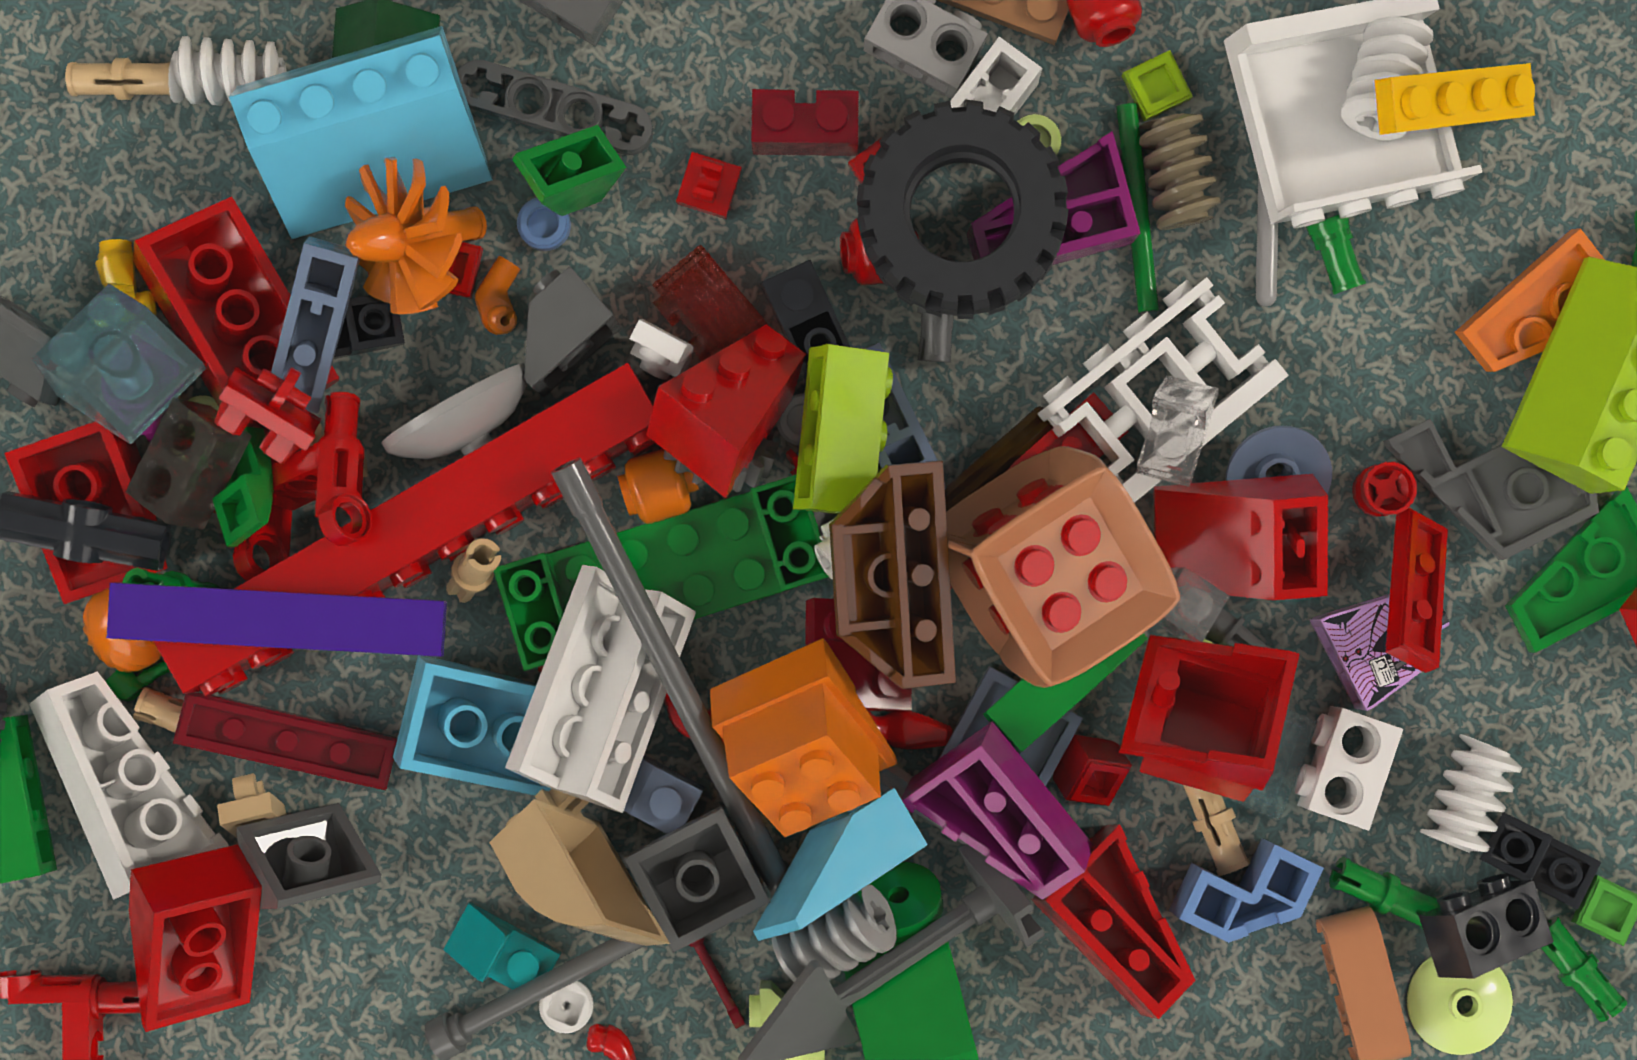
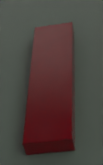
M202 692L185 693L173 744L386 791L394 762L393 755L398 737L220 696L209 695L205 697Z

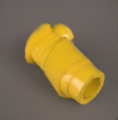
M122 239L99 242L98 260L95 262L101 283L106 289L105 293L109 301V306L104 308V311L113 319L123 323L126 320L140 317L145 319L154 318L157 315L156 300L150 291L137 292L132 242Z

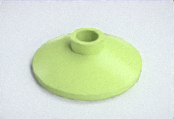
M1431 956L1415 971L1407 991V1010L1414 1029L1429 1045L1449 1054H1472L1489 1047L1505 1031L1512 1013V991L1507 977L1500 967L1475 979L1439 978ZM1469 995L1473 1001L1472 1008L1469 1012L1460 1014L1457 1010V1002L1461 997Z

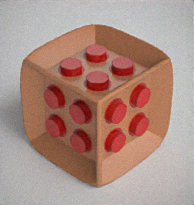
M1060 446L1037 454L1004 472L946 512L950 585L981 635L1000 656L1006 667L1034 686L1042 688L1051 687L1084 673L1149 630L1163 619L1180 601L1179 589L1172 570L1140 511L1118 478L1106 467L1100 458L1091 453Z

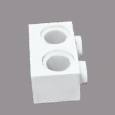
M1331 706L1328 715L1322 713L1314 726L1311 742L1317 745L1311 765L1304 764L1297 776L1294 789L1295 794L1300 795L1297 806L1369 831L1403 729L1344 708ZM1356 726L1362 732L1363 745L1357 753L1348 755L1343 749L1342 738L1349 728ZM1341 777L1346 784V795L1340 803L1330 805L1325 797L1326 785L1331 779Z

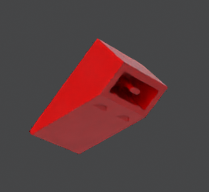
M1313 473L1153 487L1154 538L1172 570L1179 590L1265 600L1328 596V494Z

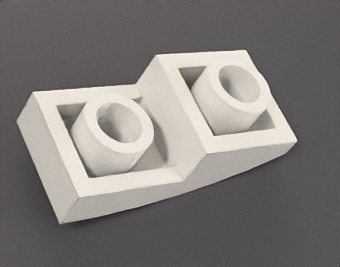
M644 319L638 320L629 339L635 341L630 354L642 359L639 365L640 368L663 380H668L670 375L676 377L686 371L691 363L693 346Z

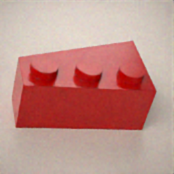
M767 324L660 385L657 389L646 435L723 497L727 498L744 467L747 468L763 438H767L790 404L806 354Z
M1104 825L1090 839L1093 847L1085 872L1043 900L1036 895L1031 900L1140 1015L1160 1019L1196 980L1166 918L1162 917L1148 889L1150 885L1143 871L1139 870L1126 844L1127 838L1121 825Z

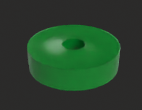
M901 862L870 883V885H873L881 892L893 913L896 925L895 943L906 941L942 916L944 903L939 881L929 869L922 865ZM859 890L857 894L862 898V892ZM904 900V902L902 903H895L897 901Z

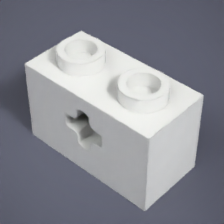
M998 37L951 99V108L967 107V100L982 101L983 109L997 112L999 106L1014 112L1015 116L1037 87L1042 67L1001 37Z

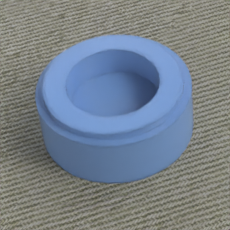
M534 198L525 203L519 211L517 229L521 238L531 248L539 251H550L560 247L566 241L570 233L571 221L568 214L560 216L541 204L538 198Z

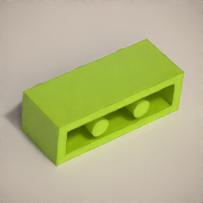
M832 344L809 348L793 509L839 514L877 475L879 453L883 451L887 441V424L883 421L884 403L891 392L893 373L891 368L888 367L889 353Z

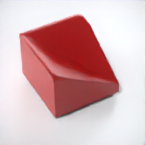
M1073 736L1053 772V780L1065 800L1105 806L1111 804L1132 767L1127 756L1119 753L1120 746L1118 743L1112 740L1087 736Z

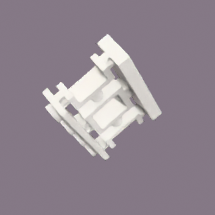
M1207 277L1195 287L1188 280L1184 281L1162 299L1168 309L1155 319L1147 311L1122 331L1129 339L1116 351L1109 344H1106L1083 363L1089 372L1074 384L1067 376L1043 395L1049 403L1048 406L1038 413L1043 422L1048 420L1054 427L1052 430L1058 438L1079 422L1112 462L1107 468L1118 478L1134 503L1289 376L1276 359L1271 362L1265 359L1263 356L1265 351L1259 344L1239 359L1229 349L1206 320L1207 317L1225 304L1219 295L1215 297L1209 290L1213 284ZM1193 302L1198 311L1182 324L1199 345L1184 357L1168 337L1164 338L1152 349H1149L1144 341ZM1157 358H1159L1190 397L1187 402L1160 424H1158L1126 384ZM1213 361L1228 381L1245 369L1250 372L1251 376L1202 415L1198 407L1214 394L1197 374L1200 370ZM1114 366L1120 375L1108 383L1104 389L1120 409L1104 422L1088 402L1069 415L1064 406ZM1133 425L1150 445L1161 439L1165 434H1170L1173 440L1124 480L1121 479L1118 473L1134 461V459L1117 439Z

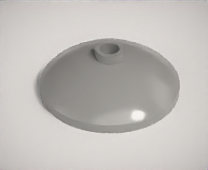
M524 363L504 369L449 397L395 430L381 444L388 454L404 458L433 459L450 455L458 450H461L464 456L492 441L493 439L489 433L501 426L514 412L527 386V382L524 380Z

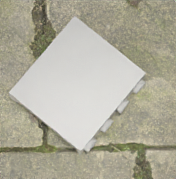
M1372 0L1247 23L1224 40L1271 224L1291 220L1293 228H1302L1324 221V213L1338 210L1340 218L1353 217L1371 211V203L1385 201L1387 209L1395 208L1419 200L1417 194L1431 191L1433 199L1442 198L1465 190L1463 182L1482 173L1481 165L1462 169L1451 126L1409 131L1402 138L1381 141L1357 133L1347 126L1341 118V108L1347 100V87L1352 81V70L1358 61L1357 53L1363 43V32L1366 26L1376 19L1385 17H1405L1424 24L1423 20L1440 9L1438 0ZM1429 44L1424 46L1428 50V58L1423 64L1419 65L1422 68L1423 74L1437 72Z

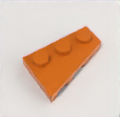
M1581 228L1571 229L1455 331V334L1486 372H1496L1543 352L1584 258L1594 257L1605 260Z

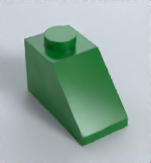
M599 125L518 152L512 159L541 204L560 216L601 202L627 168Z

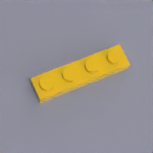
M1531 63L1396 76L1374 80L1379 135L1535 116V85L1532 80Z

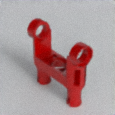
M341 391L332 392L330 396L326 395L324 437H321L317 443L309 446L306 451L302 449L294 453L285 463L281 464L271 458L273 500L269 521L235 547L233 552L234 566L244 580L248 581L265 571L254 561L252 550L255 544L263 547L267 552L270 561L269 568L289 557L292 511L315 500V517L319 519V526L325 537L335 545H350L366 538L371 532L373 524L372 514L368 505L362 499L365 448L362 446L361 441L357 439L358 411L361 400L357 395ZM267 427L264 429L265 436L270 430ZM337 507L344 509L349 514L352 521L351 533L343 531L338 525L335 515Z
M16 970L0 972V999H8V1004L62 1003V1060H104V1055H98V1041H104L103 1018L105 1015L140 1013L137 981L107 982L105 977H101L100 974L42 975L40 970H31V975L17 976Z

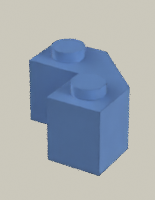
M1261 838L1240 885L1191 862L1169 911L1179 919L1229 943L1249 936L1248 933L1300 918L1324 868Z

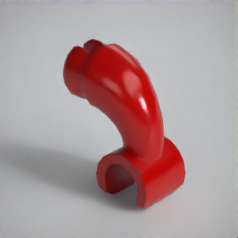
M594 1024L589 1028L586 1047L590 1052L604 1053V1056L611 1060H636L633 1046L621 1029L611 1024L609 1026Z

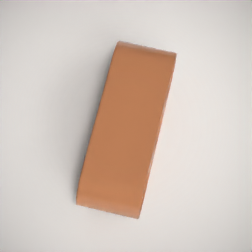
M1365 906L1316 919L1317 933L1323 932L1326 944L1321 945L1330 982L1331 985L1337 984L1339 995L1334 997L1344 1036L1350 1035L1353 1047L1348 1048L1351 1060H1398L1411 1056L1409 1035L1384 940L1372 908Z

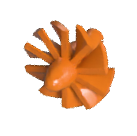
M387 157L383 160L386 166L387 195L375 181L369 165H363L359 169L364 191L371 197L378 216L351 196L346 197L345 208L356 225L348 234L345 246L353 256L360 258L359 265L369 273L363 288L372 297L389 303L390 312L393 314H413L438 308L437 302L457 285L458 278L448 270L460 249L462 241L482 239L486 234L487 222L484 213L476 206L463 210L448 211L449 191L446 186L440 187L431 207H424L425 169L423 161L417 158L413 159V177L408 193L398 172L397 159L395 157Z

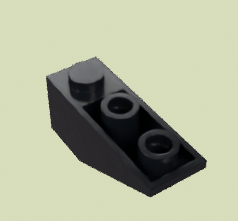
M811 259L760 283L784 338L806 354L801 368L805 381L807 377L809 348L826 344L850 347Z

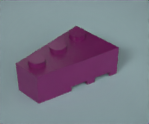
M1111 131L1099 139L1097 143L1058 166L1060 175L1065 176L1068 216L1061 246L1052 265L1131 245L1141 234L1114 134ZM1012 197L971 223L967 232V238L973 260L983 258L992 253L1006 239L1014 220Z
M992 721L912 777L901 797L908 811L913 813L914 810H917L943 827L941 833L955 842L958 838L985 855L986 863L1042 900L1086 870L1093 843Z

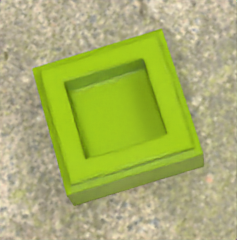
M1171 50L1123 72L1121 75L1134 103L1137 104L1138 111L1144 122L1191 100L1193 97Z

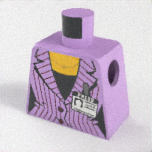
M1390 594L1310 619L1355 709L1368 711L1374 708L1422 672L1385 652ZM1444 609L1442 629L1449 626V620Z

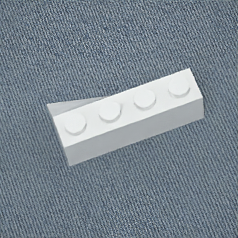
M98 671L48 689L29 704L113 900L130 893L131 869L229 846L220 833L215 834L200 813L203 810L190 794L186 796L167 771L170 767L158 751L154 753L139 734L138 729L140 727Z

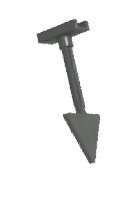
M965 844L958 850L970 878L977 888L961 898L962 904L861 969L835 988L832 987L817 960L810 961L739 1055L738 1060H785L857 1042L859 1037L845 1012L849 1005L865 997L972 925L980 926L997 914L1002 917L1026 947L1030 946L1045 936L1042 928L1029 914L1034 910L1032 903L1009 877L985 862V855L970 845Z

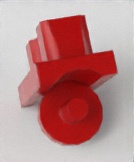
M291 366L281 379L263 368L258 378L255 379L236 367L218 398L222 402L214 423L232 435L238 436L242 434L251 419L269 428L270 430L262 440L259 448L264 454L282 464L299 448L305 451L308 449L316 436L315 431L321 422V418L305 409L312 397L294 387L301 375L299 370Z

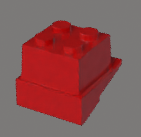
M1149 635L1119 753L1142 756L1139 770L1141 773L1244 802L1253 789L1263 791L1274 772L1300 654L1288 650L1234 643V646Z

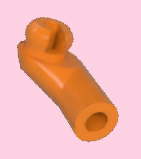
M499 255L475 293V302L482 324L490 333L495 335L508 334L517 324V315L513 310L507 291L521 270L518 266Z

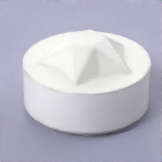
M576 981L541 999L539 1003L542 1020L550 1029L559 1033H572L581 1029L591 1018L594 1007L591 992L580 981Z

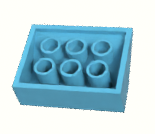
M442 26L239 85L229 96L248 150L291 239L352 222L353 220L345 208V201L348 196L353 197L376 215L377 211L371 197L364 191L359 169L363 165H369L375 181L387 195L386 166L383 161L387 157H395L397 159V169L407 193L412 183L413 159L417 158L423 161L426 177L423 200L436 197L441 186H446L449 193L493 180Z

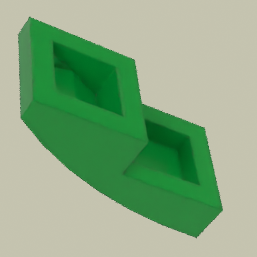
M246 427L240 436L235 435L215 451L226 488L213 497L212 501L227 547H237L269 521L273 500V474L271 458L259 448L265 437L263 428Z

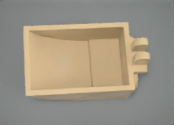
M541 789L535 795L536 799L532 800L520 813L511 817L506 827L489 842L515 891L540 914L555 922L620 941L645 946L670 944L600 822L583 817L581 810L589 803L588 801L551 789L549 792Z

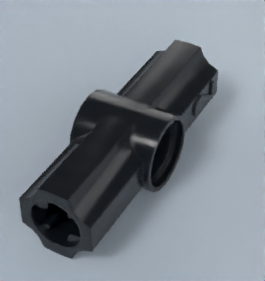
M10 491L2 493L0 499V540L54 550L53 555L70 561L102 563L105 560L159 571L163 569L166 557L169 554L172 535L170 530L171 524L139 516L112 512V507L97 502L78 499H64L60 502Z

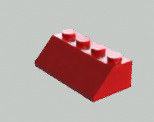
M232 196L134 241L133 263L218 407H220L222 402L218 398L236 367L255 379L258 378L263 368L270 372L272 371L291 295ZM331 366L325 390L339 381V376L333 366ZM251 419L246 426L265 429L264 425L254 419Z

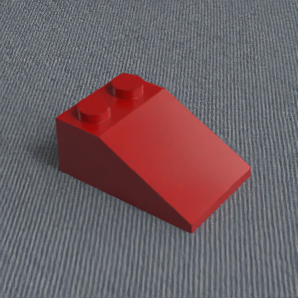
M116 415L4 453L20 494L60 502L64 499L92 501L112 507V512L139 516L157 521L140 453L133 435ZM42 548L63 604L102 592L110 588V583H122L128 571L140 568L105 560L102 563L70 561L53 555L54 550ZM165 560L163 569H161V570H159V571H162V570H165V569L168 568V567H167L166 560ZM141 568V569L147 570V571H149V572H154V573L159 572V571H155V570H150V569Z
M238 844L131 869L129 918L141 1022L145 1032L250 1003L262 885Z

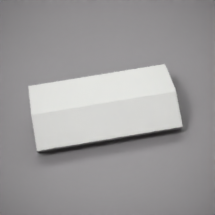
M582 565L505 768L548 788L623 813L667 692L605 571L598 567ZM645 589L680 657L696 611L661 591Z

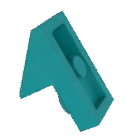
M471 902L465 908L443 949L478 981L483 983L487 977H490L512 990L552 970L562 954L561 951Z

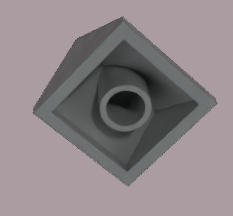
M339 803L237 827L238 845L262 885L260 909H279L379 883L382 874Z

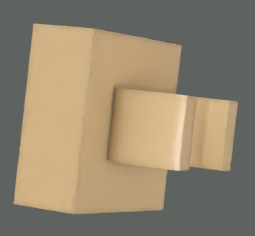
M254 773L233 778L232 785L236 800L217 805L220 826L236 838L238 826L287 815L285 805L270 792L265 793L263 781L256 782Z

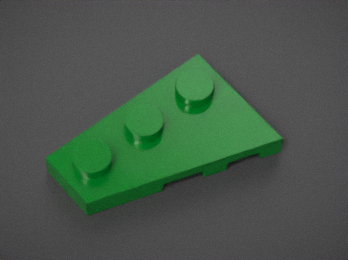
M1628 487L1624 491H1616L1599 508V513L1591 516L1505 605L1529 653H1537L1619 611L1620 607L1637 588V504Z

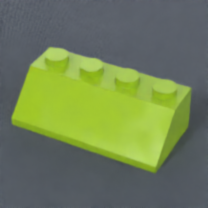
M1594 257L1584 258L1501 446L1590 494L1624 491L1637 462V267Z

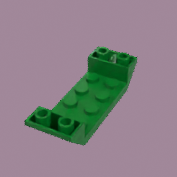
M796 475L751 488L750 492L698 507L678 516L650 524H643L616 533L644 589L661 591L696 611L694 619L829 577L821 567L814 550V546L822 542L814 512L793 509ZM589 541L553 553H540L498 566L494 570L524 671L544 666L582 565L598 567L604 571Z

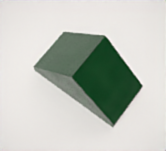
M365 0L336 8L332 58L440 27L441 16L390 0Z

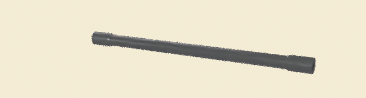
M579 457L555 468L551 471V474L572 515L579 521L772 897L784 877L787 867L756 806L729 778L725 745L720 735L712 728V720L603 509L602 499L582 459Z

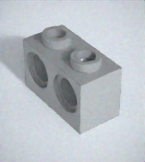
M885 0L864 38L863 51L952 99L964 84L984 48L988 33L980 30L982 25L974 17L958 10L951 14L934 5L936 0ZM907 16L915 20L919 29L912 35L902 36L893 31L890 23L897 17ZM944 41H954L963 48L965 55L959 60L947 61L938 54L936 47Z

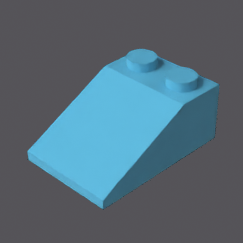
M418 655L393 755L395 762L399 768L530 795H536L541 789L549 792L551 788L505 768L537 683L464 664Z
M895 788L882 792L880 798L825 820L809 830L772 896L770 903H768L753 930L758 941L803 929L927 846L925 839Z

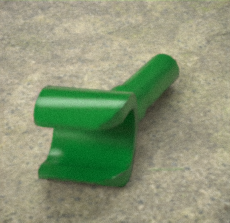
M163 660L145 669L138 676L134 672L128 673L117 670L105 682L118 699L133 701L140 695L144 687L170 672Z

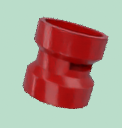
M1383 462L1363 469L1356 476L1352 486L1353 499L1358 508L1373 517L1395 515L1407 510L1414 502L1417 494V482L1413 473L1405 465L1397 462Z

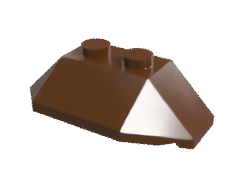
M943 461L885 465L829 524L836 635L902 689L956 683Z

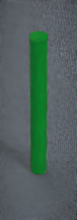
M1126 103L1116 106L1123 171L1141 233L1131 244L1137 307L1140 314L1147 311L1148 313L1158 312L1159 305L1142 147L1139 144L1141 136L1138 108L1136 103Z

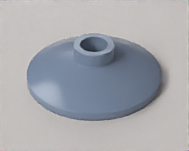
M1272 426L1253 433L1236 448L1227 466L1226 481L1267 477V469L1273 464L1280 463L1283 465V469L1278 476L1313 473L1327 494L1332 482V465L1324 446L1309 432L1293 426Z

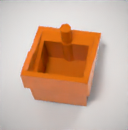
M824 638L710 689L712 728L724 740L729 778L784 837L803 831L813 825L881 797L879 772L896 765V756L856 694L855 685Z

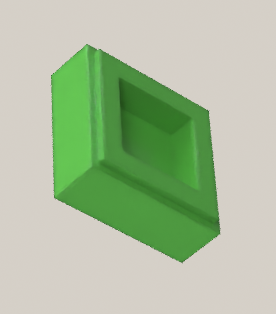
M1595 875L1571 922L1624 946L1637 919V894Z

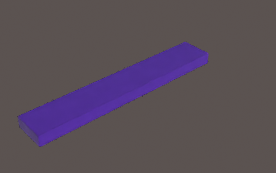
M115 582L110 583L107 638L441 657L444 656L447 601Z

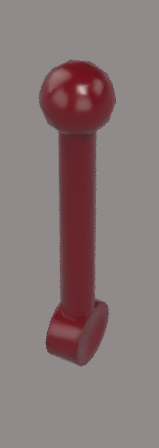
M703 937L688 946L694 947L725 1005L733 1025L738 1029L744 1026L746 1021L703 943L705 939Z

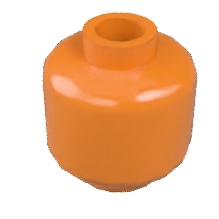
M664 449L629 459L625 464V474L617 476L629 516L638 514L639 519L647 524L688 512L691 507L690 493L699 490L698 484L692 482L694 474L689 471L677 473L674 470L677 460L664 459Z

